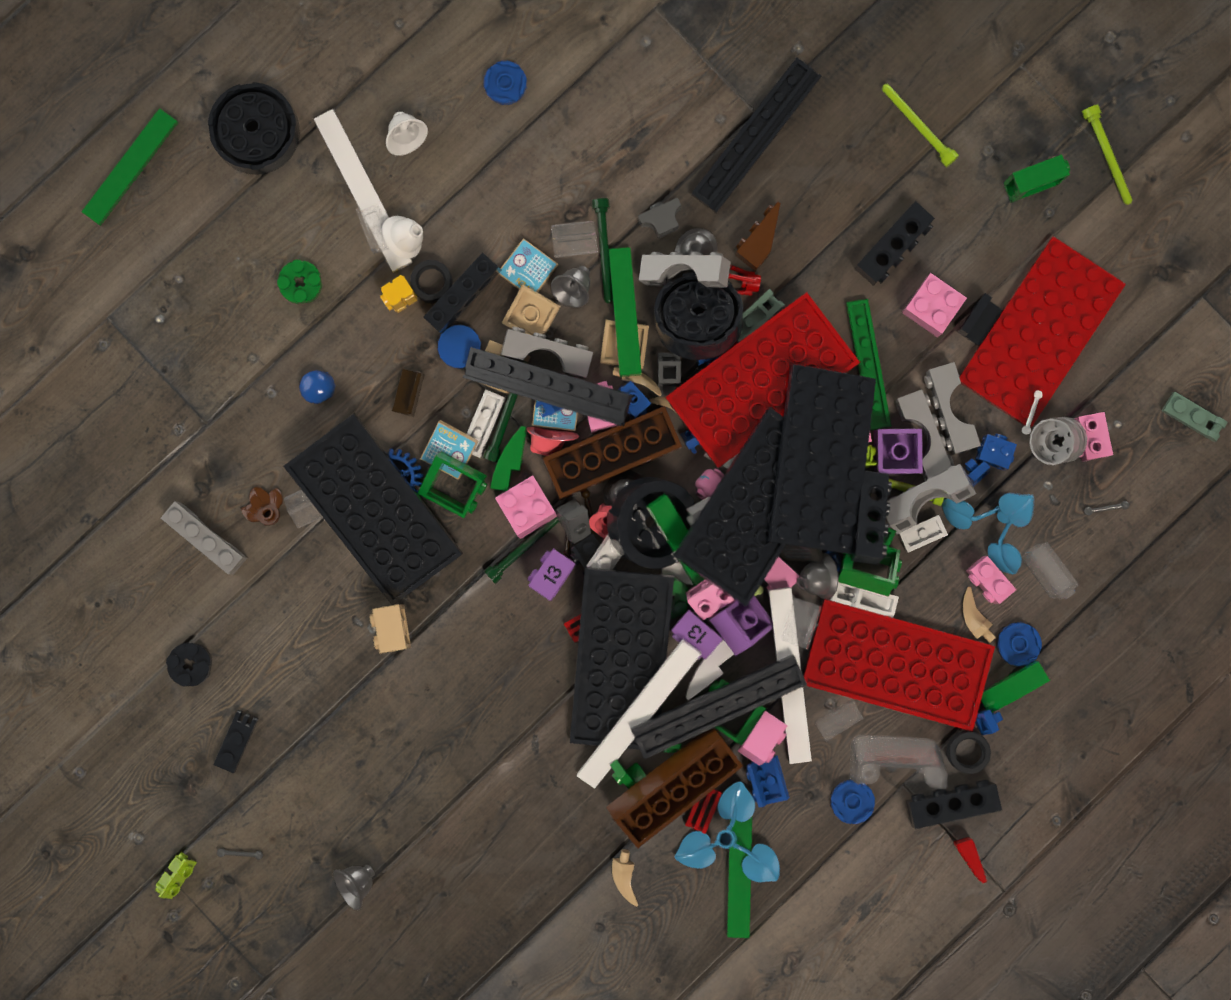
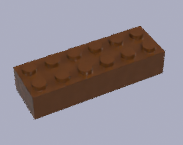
M664 406L628 421L624 426L614 427L548 455L543 460L558 496L562 500L680 450L682 445Z
M712 728L691 740L606 808L617 825L633 844L639 848L741 769L743 765L718 732Z

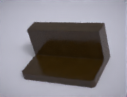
M402 369L392 412L414 417L424 379L423 372Z

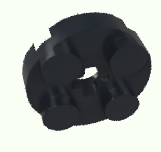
M196 643L180 644L171 651L166 659L168 674L180 686H197L209 677L212 657L209 651L202 645ZM186 659L189 661L194 660L195 664H193L194 669L192 671L184 667Z

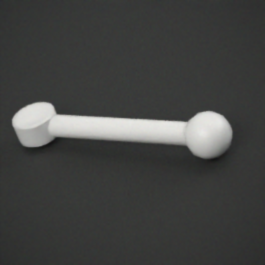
M1039 390L1034 393L1035 399L1026 426L1022 428V433L1025 435L1031 432L1030 425L1038 401L1043 396V393Z

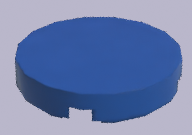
M500 61L487 70L484 77V88L488 97L493 102L501 105H511L518 102L524 96L527 89V78L518 64L511 61Z
M455 325L447 328L441 334L438 341V352L441 359L448 366L458 369L466 367L470 347L481 349L479 336L473 329L464 325Z
M1022 622L1011 623L1004 627L998 635V653L1008 664L1015 666L1029 665L1037 659L1041 651V637L1037 630L1029 624Z
M846 780L839 783L833 790L831 808L841 821L848 824H859L866 821L873 813L875 797L872 790L865 783L858 780Z

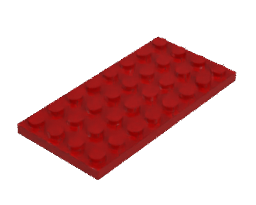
M1054 236L1051 237L1001 315L960 374V384L1024 426H1026L1035 399L1034 393L1037 390L1041 391L1043 396L1038 401L1030 428H1032L1126 284Z
M806 292L666 396L665 399L716 467L720 468L740 452L767 408L771 407L784 417L790 365L796 364L847 373L858 365L860 361Z
M826 599L823 600L817 622L818 626L815 630L803 675L807 683L806 686L973 732L995 646Z

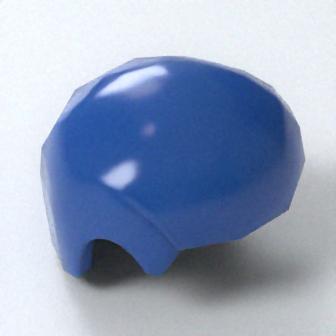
M315 370L308 372L302 377L299 389L301 396L307 402L319 404L333 396L335 383L333 377L327 372Z

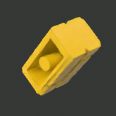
M402 275L392 280L393 283L389 282L381 287L383 294L380 298L389 311L394 309L395 312L399 313L406 308V305L410 306L417 301V296Z

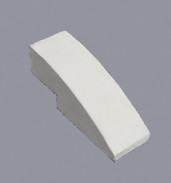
M838 582L836 593L833 597L826 600L894 618L899 597L891 594L888 597Z
M724 639L706 660L703 658L696 669L685 694L688 700L724 674L718 666L734 655Z

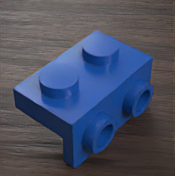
M778 755L773 756L769 763L765 761L760 766L753 761L747 764V778L752 782L753 799L759 808L790 798Z

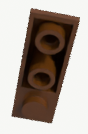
M777 202L775 206L770 204L763 213L765 218L761 223L756 221L749 230L752 234L747 240L743 237L735 247L738 249L735 256L755 272L771 252L780 202Z

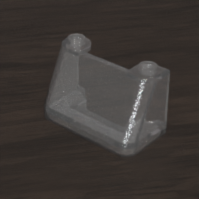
M858 735L852 740L849 779L856 784H872L879 777L880 767L916 769L917 772L924 775V779L930 787L947 789V772L940 746L936 741L928 738Z

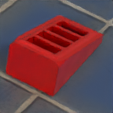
M965 837L953 841L955 848L975 877L982 884L986 883L987 878L974 840L970 837Z

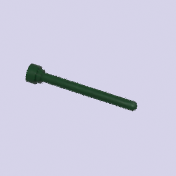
M598 198L592 200V209L595 210V214L598 217L603 294L605 303L609 304L613 300L606 213H608L610 203L608 198Z
M509 393L492 444L488 446L487 450H484L482 458L498 462L501 456L499 447L518 394Z
M556 517L541 526L497 566L496 564L493 567L490 565L484 572L497 584L502 579L503 571L559 523L558 518Z

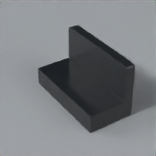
M986 293L979 298L957 332L977 346L981 345L1003 311L1000 307L990 302L992 297Z

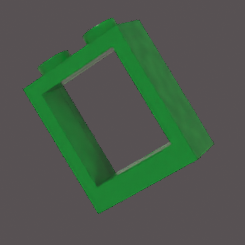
M1061 154L1012 173L1003 183L1010 202L1013 203L1060 185L1070 175V165Z
M441 451L435 456L417 494L465 518L469 513L473 514L478 505V502L475 500L478 494L482 495L487 487V483H485L487 475ZM444 464L477 481L466 505L433 488Z
M888 547L886 557L880 561V564L888 566L886 578L852 569V555L843 553L838 582L889 597L892 589H896L898 586L899 576H896V573H899L902 565V560L899 559L901 550Z
M722 678L719 681L715 680L708 691L711 692L728 684V682ZM760 706L753 709L736 734L721 724L715 728L742 746L766 708Z

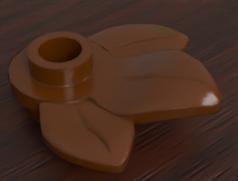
M254 487L249 495L251 504L241 509L243 516L251 522L260 521L266 526L276 524L280 518L279 508L283 503V496L280 490L276 488L268 494L264 489ZM268 511H271V515L269 517H265L266 513Z

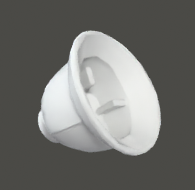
M404 112L395 113L389 124L386 138L388 151L394 155H405L416 150L427 137L428 129L426 124Z
M402 216L387 218L382 226V234L388 248L401 258L410 259L415 257L420 252L423 241L422 227L414 220Z

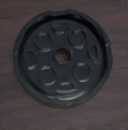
M257 82L235 85L219 96L209 114V134L214 149L228 165L240 172L252 175L273 172L287 163L297 148L300 137L297 115L283 94L269 85ZM252 121L257 122L258 130L248 131V123Z
M695 272L682 274L681 278L673 282L670 280L657 295L654 306L656 332L661 343L675 355L691 360L711 359L724 354L738 341L743 328V302L740 294L733 288V284L728 281L727 288L706 287L698 281ZM695 308L705 310L703 313L698 314V316L693 312Z
M644 477L630 482L615 496L617 498L608 512V534L614 548L624 558L646 568H665L677 563L679 560L673 557L674 552L656 522L654 521L651 527L646 526V519L651 516L646 506L663 494L667 495L689 531L691 526L687 521L689 514L686 509L693 506L695 502L691 495L678 484L657 477Z

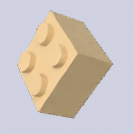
M404 604L373 609V614H370V621L372 627H376L377 636H374L375 649H379L380 653L411 648Z

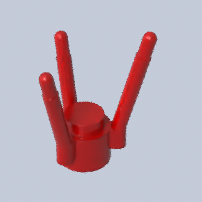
M730 265V270L743 274V276L729 273L728 278L740 280L741 288H745V290H736L738 294L752 296V292H759L761 275H756L755 272Z

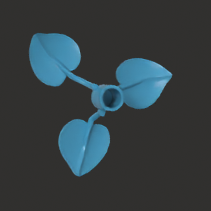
M1004 494L999 499V506L979 516H973L974 509L966 501L963 500L956 504L952 500L944 498L941 506L945 517L951 525L958 529H968L972 525V521H977L997 513L998 520L1001 523H1006V526L998 540V544L991 543L988 546V557L999 570L1008 574H1016L1022 564L1020 552L1011 544H1003V539L1011 524L1017 527H1024L1031 521L1034 509L1033 495Z
M736 782L724 791L718 802L719 815L724 819H731L727 830L719 832L717 841L712 844L710 837L701 831L689 833L683 839L675 854V859L688 867L706 868L716 859V853L712 848L718 845L722 848L734 847L748 854L742 862L744 874L750 880L755 882L777 881L780 874L779 861L775 852L769 846L757 844L751 852L736 843L737 836L732 831L735 819L739 822H745L755 812L753 796L742 782Z

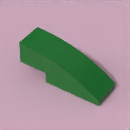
M521 426L505 446L493 474L491 490L506 492L510 489L512 471L521 472L526 427Z
M1034 661L984 690L981 703L986 710H990L992 713L1049 682L1050 679L1039 661Z

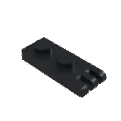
M239 709L234 716L213 764L231 773L236 772L259 719L254 716L251 724H248L251 715L246 713L243 720H239L243 712Z

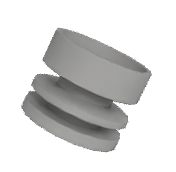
M1050 418L1042 420L1034 427L1029 443L1032 453L1039 461L1044 464L1056 465L1075 461L1086 449L1087 435L1081 423L1073 418Z

